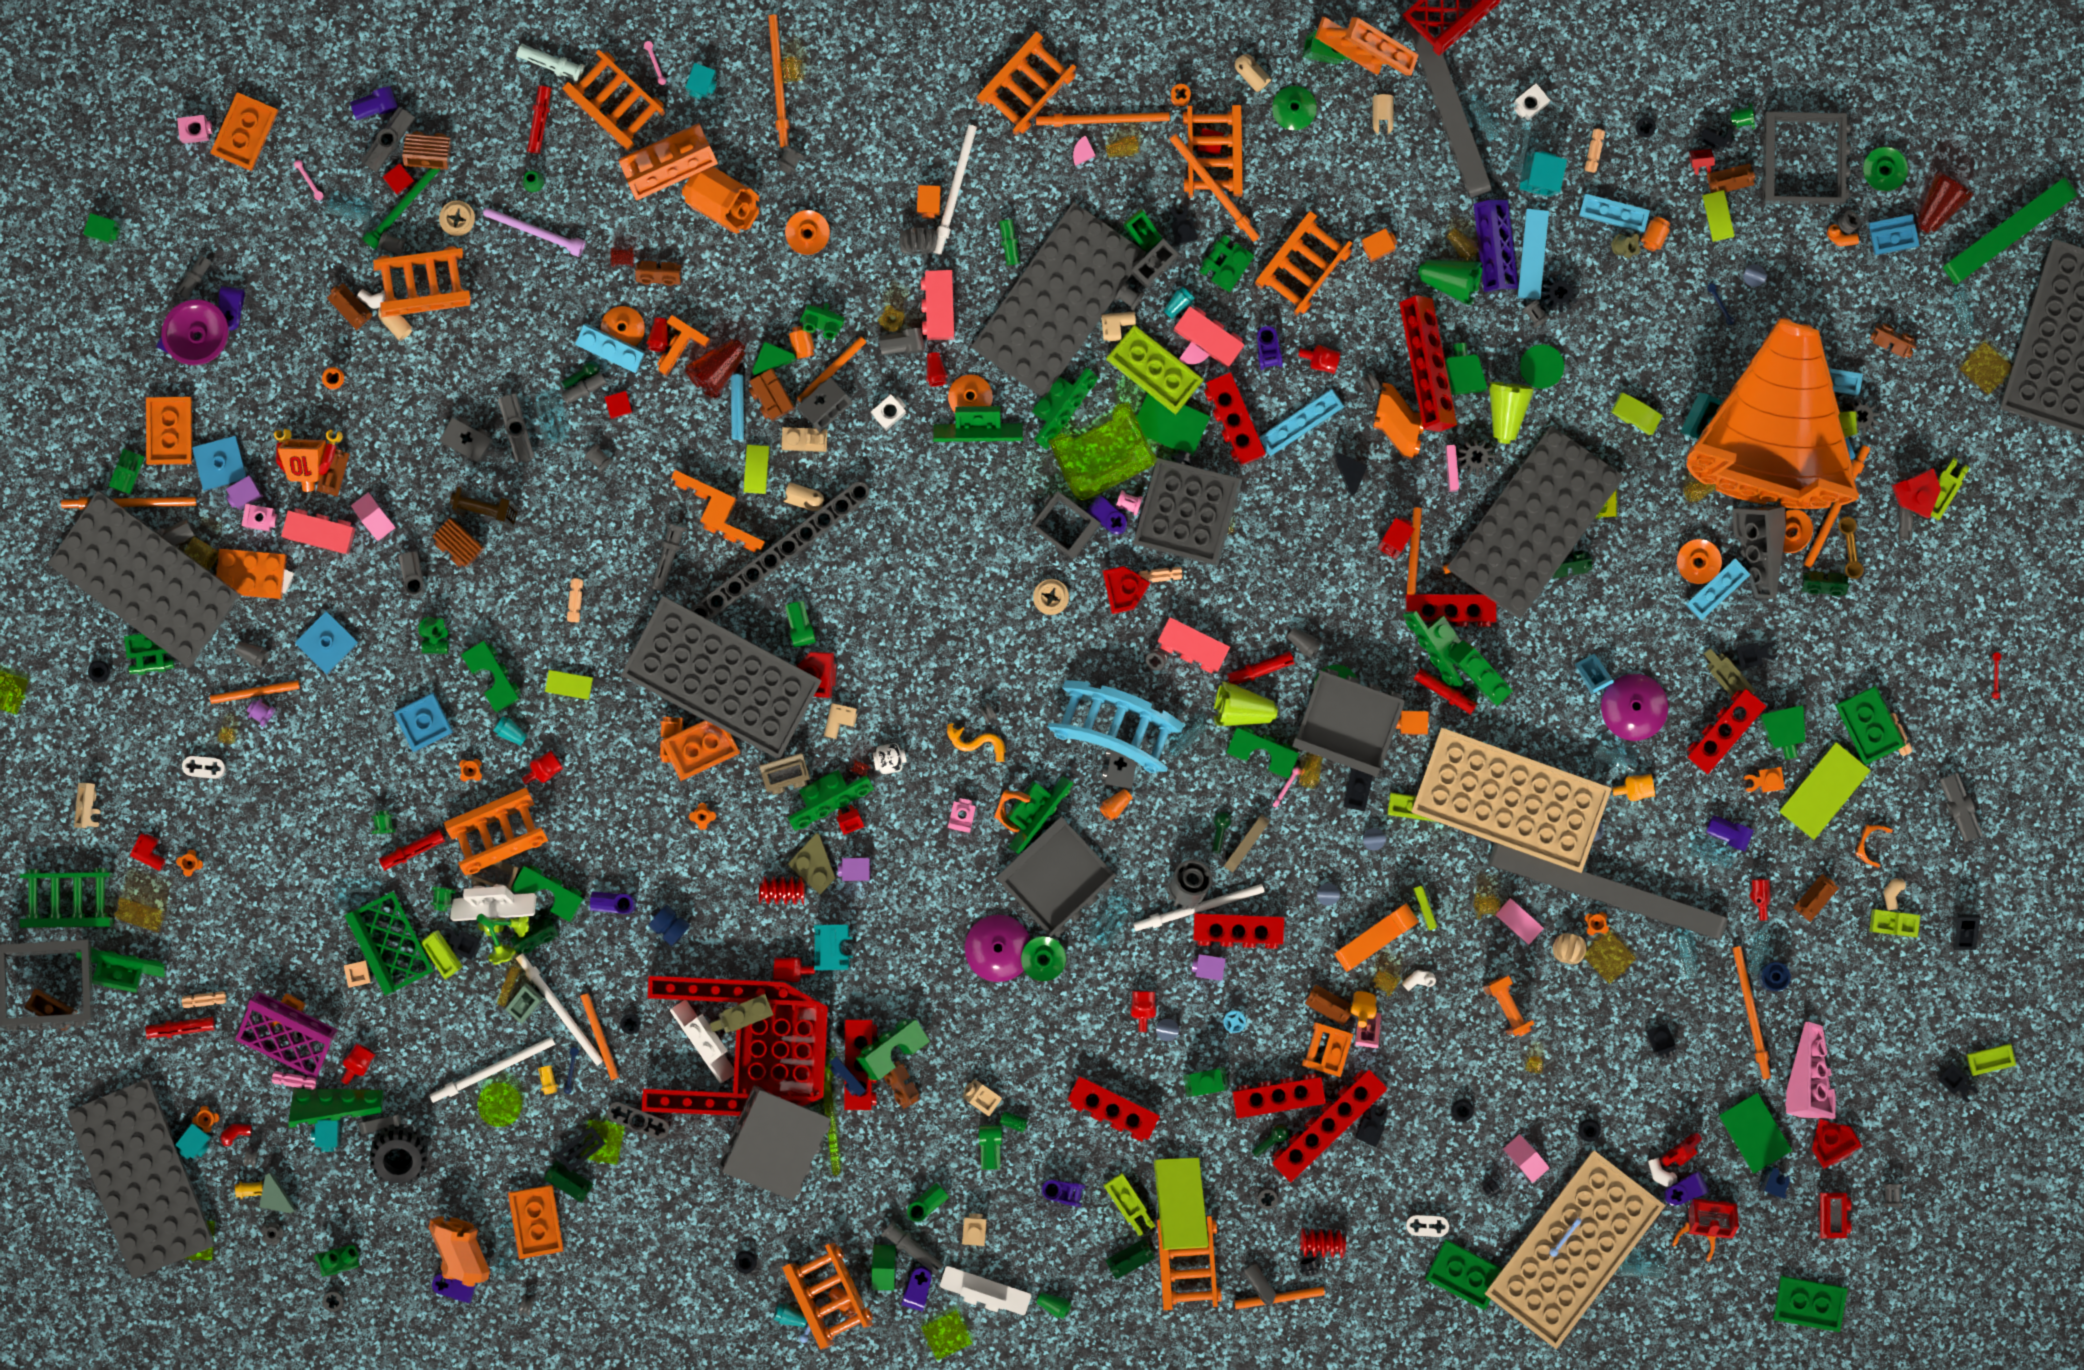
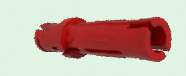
M538 86L536 103L532 107L534 114L526 152L541 154L547 113H550V108H548L552 91L550 87Z
M1287 651L1253 665L1247 664L1245 668L1227 673L1229 683L1238 685L1249 680L1251 682L1255 681L1257 677L1295 663L1291 652Z
M1422 667L1414 677V680L1450 701V705L1458 706L1469 713V715L1472 714L1478 702L1462 694V690L1454 689L1425 671Z
M437 829L408 845L397 847L395 851L378 859L383 870L386 871L400 863H407L408 859L444 843L445 839L440 829Z
M213 1016L176 1022L167 1020L165 1023L145 1026L147 1039L166 1036L167 1038H173V1035L215 1031Z

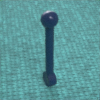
M1713 283L1709 284L1707 291L1713 294L1726 317V323L1733 325L1735 320L1733 317H1730L1715 291L1716 285Z
M576 1047L570 1049L567 1084L563 1089L566 1094L572 1092L571 1082L576 1056L579 1054V1050Z

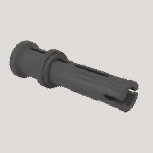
M1897 473L1900 482L1918 473ZM1900 506L1898 540H1913V511Z
M670 523L666 525L668 530L665 540L661 542L663 550L651 586L652 589L665 592L675 553L681 548L679 544L682 534L686 532V528Z
M892 1220L881 1233V1236L891 1240L896 1245L895 1248L904 1249L931 1271L933 1275H936L939 1271L932 1264L939 1269L944 1264L912 1240L911 1233L904 1232L895 1224L896 1221Z

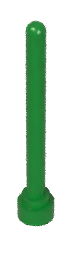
M430 168L374 231H367L361 239L375 250L379 245L383 232L391 226L440 171V168Z

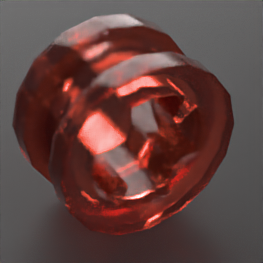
M853 760L854 766L850 767L849 770L862 776L867 775L868 777L867 771L871 770L872 767Z

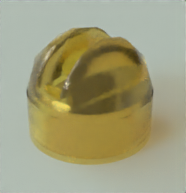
M227 726L223 727L218 733L217 741L235 744V730L233 728L229 729Z
M1538 1056L1530 1057L1526 1061L1525 1070L1532 1073H1543L1544 1064L1542 1059Z

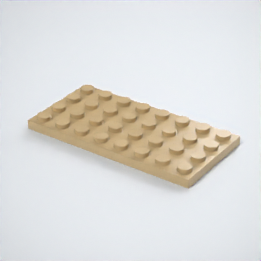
M1441 728L1411 813L1582 873L1612 788Z
M1593 1150L1484 1294L1557 1349L1666 1205ZM1578 1217L1581 1218V1223L1558 1250V1255L1555 1257L1551 1256L1549 1253L1550 1249L1555 1248Z

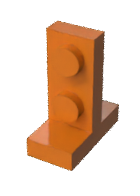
M673 315L670 316L667 324L681 334L674 336L669 344L672 347L667 355L664 353L657 363L660 366L658 371L666 377L690 340H693L705 349L710 343L708 337Z

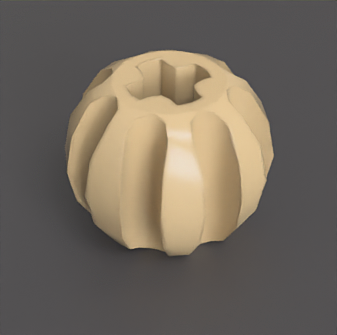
M1560 934L1553 944L1554 957L1568 964L1579 963L1586 954L1585 940L1574 934Z

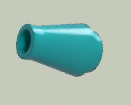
M1182 286L1175 291L1163 311L1173 319L1191 306L1195 297Z
M502 716L493 729L497 733L496 736L516 743L519 746L522 745L528 736L509 717Z
M778 1303L773 1320L778 1321V1324L805 1327L807 1320L802 1312L787 1303Z

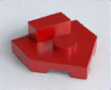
M1934 468L1892 484L1899 506L1909 509L1922 517L1930 518L1941 491Z
M1125 566L1102 570L1112 615L1134 610L1151 582Z
M812 651L797 665L798 668L822 680L813 697L832 698V686L836 684L837 665L834 664V653Z
M1819 1119L1812 1152L1823 1170L1831 1165L1834 1166L1863 1147L1851 1126Z
M1696 1132L1692 1133L1660 1157V1161L1664 1166H1668L1674 1161L1678 1166L1683 1165L1698 1153L1694 1147L1702 1140L1701 1136Z

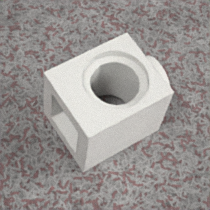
M1535 84L1515 100L1514 105L1516 107L1514 110L1521 118L1525 117L1529 120L1547 106L1550 99ZM1528 98L1535 100L1536 107L1532 109L1527 108L1524 100Z
M889 395L871 411V414L887 431L906 414L904 410L906 405L898 396L894 398L892 395ZM890 405L897 409L896 414L892 417L884 414V409Z

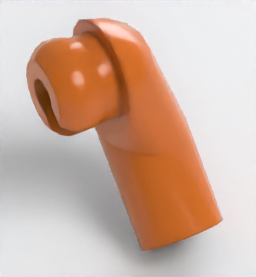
M1832 224L1829 226L1827 236L1837 246L1859 244L1857 233L1845 235L1838 225Z

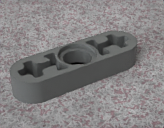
M612 1103L607 1109V1115L611 1121L655 1139H663L670 1132V1126L666 1120L624 1103ZM620 1106L622 1107L621 1111L628 1114V1109L632 1110L633 1112L628 1117V1124L624 1123L626 1118L623 1116H618L615 1119L614 1113L611 1112L612 1109H617ZM641 1114L644 1116L645 1123L642 1127H635L633 1125L632 1118L634 1115ZM649 1118L653 1119L651 1124L659 1125L663 1123V1128L666 1129L665 1133L661 1132L659 1135H656V1130L650 1127L649 1132L645 1131L644 1129L649 1124Z

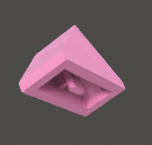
M369 492L351 505L361 522L377 541L396 528Z
M1376 1013L1373 1019L1367 1018V1026L1364 1028L1358 1026L1357 1020L1354 1045L1378 1048L1381 1013Z
M1520 1134L1503 1148L1532 1183L1549 1169L1540 1155Z

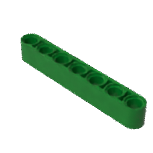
M2064 177L1942 267L1952 282L1957 285L2079 194L2067 178Z

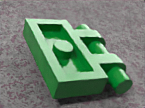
M1223 235L1213 245L1214 249L1208 258H1204L1202 261L1203 265L1198 272L1206 276L1210 270L1213 271L1215 275L1211 281L1230 293L1255 255L1237 243L1232 250L1228 249L1226 246L1231 239ZM1222 253L1226 256V259L1219 267L1215 262Z
M145 635L124 636L127 659L136 658V665L128 666L129 674L138 673L139 675H145L146 672L158 671L160 673L166 672V669L175 668L173 659H164V654H168V652ZM156 655L157 662H144V657Z

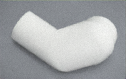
M362 289L357 295L359 300L374 309L379 308L380 302H384L386 299L384 290L381 293L371 295Z
M1416 970L1402 982V985L1408 991L1416 984L1432 987L1436 983V978L1430 971Z
M1659 1158L1648 1161L1652 1177L1656 1182L1664 1186H1672L1677 1182L1675 1173L1662 1170Z

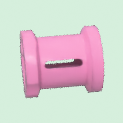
M1121 490L1116 509L1122 508L1133 512V515L1137 516L1143 497H1135Z

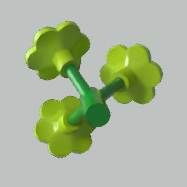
M484 914L477 916L479 930L485 931L487 936H492L495 943L492 953L488 956L489 961L497 965L511 960L512 955L516 953L515 949L510 945L503 946L499 942L496 932H502L504 925H508L509 927H514V931L519 937H524L529 929V916L514 917V919L510 918L508 921L505 918L490 919Z

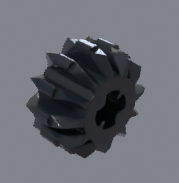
M1558 274L1557 282L1553 277H1549L1550 285L1547 283L1543 284L1542 287L1547 291L1541 292V297H1548L1543 304L1547 305L1551 302V311L1558 306L1559 313H1562L1563 305L1567 310H1570L1572 307L1569 302L1577 303L1578 300L1573 296L1578 295L1579 290H1572L1577 283L1572 282L1569 285V276L1562 281L1561 274ZM1558 288L1563 289L1561 292L1565 291L1562 299L1557 298L1559 295L1555 296Z

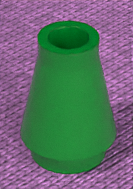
M535 170L528 171L522 179L523 187L529 192L540 191L544 186L543 175ZM535 176V180L533 182L528 181L529 177Z
M1041 1292L1036 1303L1057 1319H1065L1072 1303L1068 1302L1067 1298Z

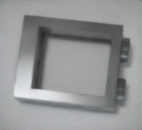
M1057 491L1055 495L1051 493L1044 501L1046 505L1042 512L1037 511L1031 518L1030 522L1033 523L1031 529L1074 561L1100 527L1101 523ZM1058 501L1089 523L1070 549L1039 527Z

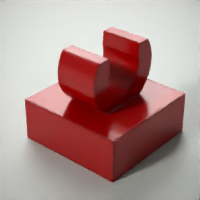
M1712 150L1689 151V160L1695 174L1699 175L1698 170L1700 167H1706L1707 174L1711 173V166L1715 165Z
M849 805L850 811L843 814L841 809L838 810L836 818L843 835L864 827L858 810L854 809L852 805Z

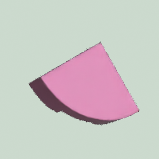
M1086 136L1081 138L1074 148L1073 160L1075 166L1096 156Z
M1191 342L1179 360L1184 364L1193 365L1205 361L1209 354Z

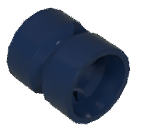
M665 905L648 926L655 933H662V939L672 947L691 925L682 917L676 918V912L669 905Z
M1778 962L1765 964L1758 973L1759 984L1765 990L1772 992L1785 989L1791 979L1790 970L1787 966Z

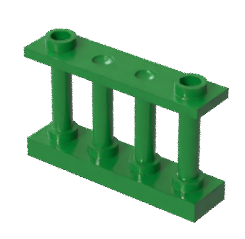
M93 868V873H40V869H26V874H20V878L28 879V914H26V919H20V928L114 927V918L107 917V913H105V878L113 877V873L107 872V868ZM51 878V914H49V918H40V914H38L37 879ZM60 878H73V914H71V918H62V914H60ZM82 878H96V913H94V918H85V913H82Z

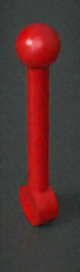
M1995 652L1992 655L1994 660V691L1991 695L1994 699L2000 697L1998 679L1999 660H2001L2002 656L1999 652Z

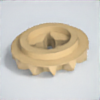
M451 201L442 208L439 222L446 233L452 236H463L471 231L475 223V214L467 203ZM460 210V216L466 221H459L455 228L454 220L448 218V216H456Z
M1044 580L1034 590V604L1044 614H1058L1068 604V590L1058 580ZM1053 588H1055V597L1060 601H1052L1047 606V598L1042 593L1050 594Z

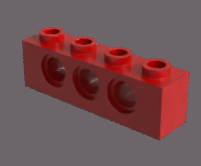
M1231 372L1206 382L1207 388L1203 389L1208 402L1213 401L1215 409L1212 412L1216 421H1221L1224 427L1221 433L1226 443L1230 441L1233 448L1230 454L1234 463L1238 462L1241 467L1265 457V451ZM1222 394L1229 395L1231 403L1229 405H1221L1218 401L1219 396ZM1230 415H1237L1240 423L1236 426H1231L1228 424L1227 418ZM1240 435L1246 436L1249 440V443L1244 447L1236 443V438Z
M1403 517L1400 520L1395 518L1377 549L1397 559L1415 530L1411 527L1413 523Z
M1406 594L1405 612L1417 611L1424 623H1432L1439 616H1444L1448 623H1455V627H1469V623H1478V627H1491V623L1496 622V603L1485 595ZM1447 605L1454 606L1457 610L1456 616L1448 617L1444 611ZM1423 606H1432L1434 608V615L1431 617L1424 616L1422 613ZM1468 606H1477L1479 615L1477 617L1469 616L1467 613Z
M1747 688L1743 691L1738 689L1731 697L1733 703L1728 708L1724 706L1716 715L1719 719L1715 724L1709 723L1702 731L1703 738L1699 742L1695 740L1687 749L1689 752L1687 758L1706 774L1712 771L1766 708V704ZM1738 706L1746 709V715L1741 719L1735 718L1733 715L1734 709ZM1729 724L1732 728L1731 733L1727 736L1721 735L1718 732L1719 726ZM1707 741H1714L1717 744V749L1714 752L1708 753L1704 750V744Z
M1194 913L1193 941H1198L1197 945L1211 946V942H1220V946L1233 947V943H1242V947L1256 948L1257 943L1265 944V948L1278 949V944L1283 945L1284 917ZM1219 924L1222 927V934L1219 937H1214L1210 934L1209 929L1211 925ZM1235 925L1244 927L1245 934L1243 937L1236 938L1232 934V928ZM1257 926H1264L1267 929V936L1265 938L1259 939L1255 936L1254 932Z
M845 1020V1066L858 1081L866 1083L867 1090L861 1096L857 1094L852 1096L844 1086V1110H872V1106H876L877 1094L872 1092V1083H877V1080H870L864 1071H857L854 1066L857 1060L856 1057L861 1054L862 1050L855 1046V1039L858 1036H864L867 1039V1045H873V1038H877V1024H873V1020Z
M1316 1073L1302 1075L1303 1080L1294 1081V1077L1280 1079V1084L1272 1085L1271 1081L1258 1083L1259 1087L1250 1089L1249 1084L1236 1086V1091L1232 1092L1236 1119L1326 1104L1322 1078L1316 1077ZM1299 1085H1303L1307 1089V1094L1304 1098H1297L1294 1094L1295 1088ZM1276 1089L1284 1091L1285 1097L1281 1102H1275L1272 1098V1093ZM1253 1093H1260L1262 1095V1103L1258 1106L1250 1103V1096Z
M1080 1076L1067 1100L1071 1102V1108L1080 1112L1084 1108L1091 1112L1090 1117L1100 1122L1106 1119L1112 1122L1110 1127L1120 1132L1126 1129L1132 1132L1130 1137L1143 1142L1144 1138L1149 1140L1160 1118V1115ZM1092 1093L1099 1097V1103L1094 1107L1086 1103V1097ZM1112 1103L1119 1107V1113L1114 1117L1106 1113L1107 1106ZM1132 1113L1137 1114L1140 1119L1139 1124L1134 1127L1129 1126L1126 1122L1127 1116Z

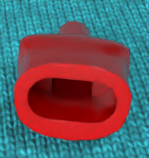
M1317 345L1313 351L1300 348L1298 356L1309 359L1312 369L1335 374L1342 352Z
M550 749L530 762L532 771L521 779L525 785L536 778L544 783L564 768Z
M1753 879L1749 897L1758 906L1759 921L1768 920L1767 906L1771 901L1770 879Z
M774 957L773 981L799 982L802 974L815 975L814 966H803L799 957Z
M1132 991L1130 1013L1133 1018L1139 1019L1138 1032H1147L1148 1019L1156 1016L1155 991Z
M356 1042L343 1061V1066L347 1071L342 1077L341 1082L349 1085L355 1074L364 1076L376 1054Z

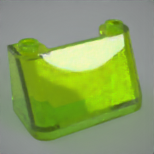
M1129 401L1115 406L1111 413L1113 420L1075 439L1069 434L1062 433L1048 441L1066 483L1079 500L1091 498L1149 469L1157 462V457Z

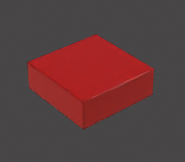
M1202 128L1201 136H1224V133ZM1199 145L1198 151L1219 156L1222 145Z
M400 163L383 176V179L396 195L415 182Z
M626 391L605 397L611 419L632 413Z

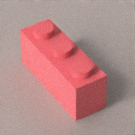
M952 270L925 271V277H921V290H926V299H922V313L926 312L927 321H922L923 335H927L928 340H954Z
M1189 306L1175 326L1174 331L1229 369L1244 348L1243 339L1234 332L1229 334L1224 331L1225 326L1217 320L1210 321L1205 317L1206 313L1200 308L1195 307L1193 309Z
M295 508L294 512H287L281 537L349 555L356 530L350 527L351 522L338 519L337 523L329 521L330 517L316 514V518L307 515L308 511Z
M1171 617L1157 642L1161 644L1160 648L1172 654L1175 651L1181 654L1180 659L1190 664L1195 661L1201 664L1200 668L1211 674L1213 671H1219L1230 649L1229 646Z

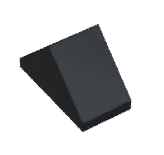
M1337 453L1334 455V459L1348 494L1352 498L1358 490L1368 465Z
M1980 914L1953 915V950H1976L1981 919Z

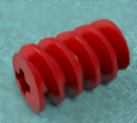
M763 876L762 881L759 883V904L762 903L763 898H765L767 904H770L772 898H774L775 903L779 905L783 898L785 905L789 904L790 899H792L794 905H797L799 899H801L804 905L805 883L802 877H799L797 883L794 882L793 877H790L788 883H786L784 877H781L779 883H777L775 876H772L770 883H768L766 876Z
M1301 1228L1300 1250H1303L1304 1257L1308 1256L1309 1251H1312L1313 1257H1316L1318 1251H1321L1322 1257L1325 1258L1327 1252L1330 1251L1331 1258H1334L1336 1252H1339L1340 1258L1343 1259L1346 1252V1232L1342 1236L1341 1231L1337 1230L1335 1236H1333L1332 1230L1328 1229L1324 1236L1322 1229H1319L1317 1235H1315L1314 1230L1310 1228L1306 1235L1305 1229Z

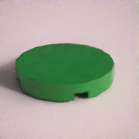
M1544 344L1535 345L1528 349L1522 356L1519 366L1523 380L1531 387L1541 390L1551 388L1557 384L1563 376L1565 367L1563 357L1559 351L1552 346Z

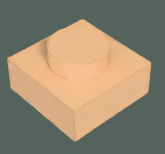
M367 961L344 965L349 988L372 983Z

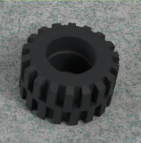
M392 1124L389 1125L388 1130L385 1127L381 1129V1134L377 1133L371 1144L370 1167L374 1169L373 1174L376 1177L380 1175V1181L383 1183L389 1181L388 1185L391 1186L394 1183H398V1186H403L404 1182L409 1185L413 1179L418 1180L420 1173L423 1174L427 1160L425 1138L421 1137V1133L418 1130L414 1132L412 1126L404 1128V1124H399V1127H395ZM401 1148L409 1152L411 1157L406 1161L396 1162L388 1158L386 1153L392 1149Z

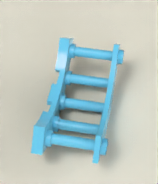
M1065 680L1062 688L1071 697L1061 724L1048 723L1047 726L1054 732L1057 738L1062 740L1067 738L1097 744L1125 755L1142 765L1150 773L1167 772L1168 767L1161 763L1159 758L1168 734H1171V732H1182L1183 723L1164 710L1160 713L1152 709V703L1129 693L1103 685L1101 689L1090 687L1089 682ZM1082 699L1091 700L1093 702L1083 728L1070 725L1078 702ZM1104 703L1117 708L1107 735L1092 730L1100 706ZM1128 711L1140 717V722L1131 744L1116 738L1125 712ZM1149 722L1157 726L1160 731L1151 755L1139 749Z

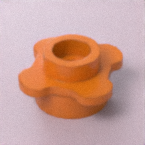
M474 759L473 761L461 760L459 763L462 773L460 779L464 782L471 779L475 781L481 780V761L479 759Z
M700 803L698 808L689 814V819L696 822L700 830H705L707 824L716 819V814L709 811L705 803Z
M188 850L187 854L178 857L176 860L177 865L184 870L183 874L185 876H191L195 870L202 869L203 862L196 857L194 850Z
M1600 912L1596 915L1589 913L1585 916V921L1588 924L1586 931L1589 935L1592 936L1600 932L1605 934L1608 932L1609 927L1606 925V913Z
M202 1106L197 1116L193 1117L192 1122L201 1127L203 1132L208 1133L212 1130L213 1124L219 1121V1115L212 1113L208 1106Z

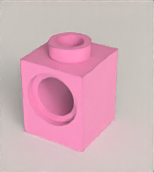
M204 115L177 118L179 137L183 144L210 140L209 134L213 133L212 123ZM194 124L201 125V130L197 134H191V127Z

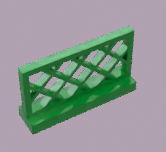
M394 891L344 915L385 996L434 972ZM392 898L395 904L393 915L380 911L383 902ZM379 904L377 910L372 908ZM366 910L376 912L373 924L364 923L360 913ZM397 910L401 917L395 916ZM379 913L392 917L388 930L375 926ZM394 918L404 922L405 929L403 935L390 931ZM366 926L371 927L370 933L368 932ZM374 928L387 932L383 945L373 942L371 937ZM407 930L409 931L411 937L405 936ZM389 933L402 937L398 950L385 946ZM404 938L414 941L416 946L413 955L400 951ZM376 946L382 947V948H381V951H380V954H379V952H378ZM384 948L397 952L393 965L383 962L381 957ZM417 950L419 951L421 957L416 956ZM399 953L412 957L408 970L395 966ZM414 959L424 961L427 970L421 973L412 972L411 968ZM386 966L392 967V968H391V971H390V974H389V972H388ZM394 968L407 972L404 982L395 985L392 979ZM409 974L415 975L412 978L408 979Z

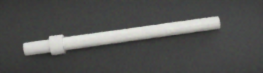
M968 125L941 225L937 227V243L933 252L937 255H942L945 240L949 238L951 231L949 229L977 129L973 125Z
M1262 884L1203 901L1197 904L1194 909L1187 906L1185 910L1180 908L1161 915L1156 913L1150 915V918L1134 922L1133 925L1135 931L1152 926L1153 928L1160 927L1162 923L1264 893V888Z
M523 953L519 955L516 960L525 970L526 977L529 981L532 980L596 1066L604 1061L540 977L539 974L541 973L537 967H533Z
M551 1036L455 1083L452 1081L445 1084L444 1088L429 1096L433 1103L446 1096L452 1097L458 1094L459 1090L555 1045V1042Z

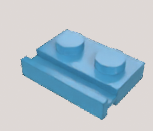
M1913 214L1868 224L1874 256L1920 246Z

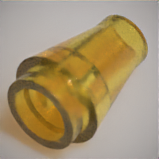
M1127 135L1106 145L1108 158L1135 156L1136 153H1140L1136 136Z
M1456 228L1446 237L1461 259L1464 258L1468 261L1479 251L1477 242Z
M1698 480L1688 482L1683 487L1684 495L1689 503H1697L1716 490V484L1704 485Z
M1310 754L1307 763L1298 776V783L1301 786L1315 789L1316 785H1319L1322 757Z

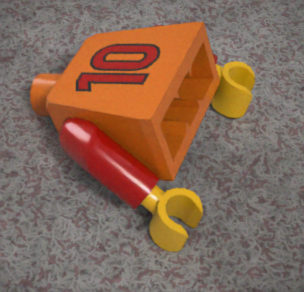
M284 429L282 437V431L276 430L274 437L279 440V443L276 444V463L286 473L289 481L301 482L304 492L313 491L316 489L315 482L319 481L328 472L333 462L337 448L335 443L342 440V432L338 431L336 438L333 439V430L327 431L326 437L329 443L326 444V440L291 439L292 434L289 429Z

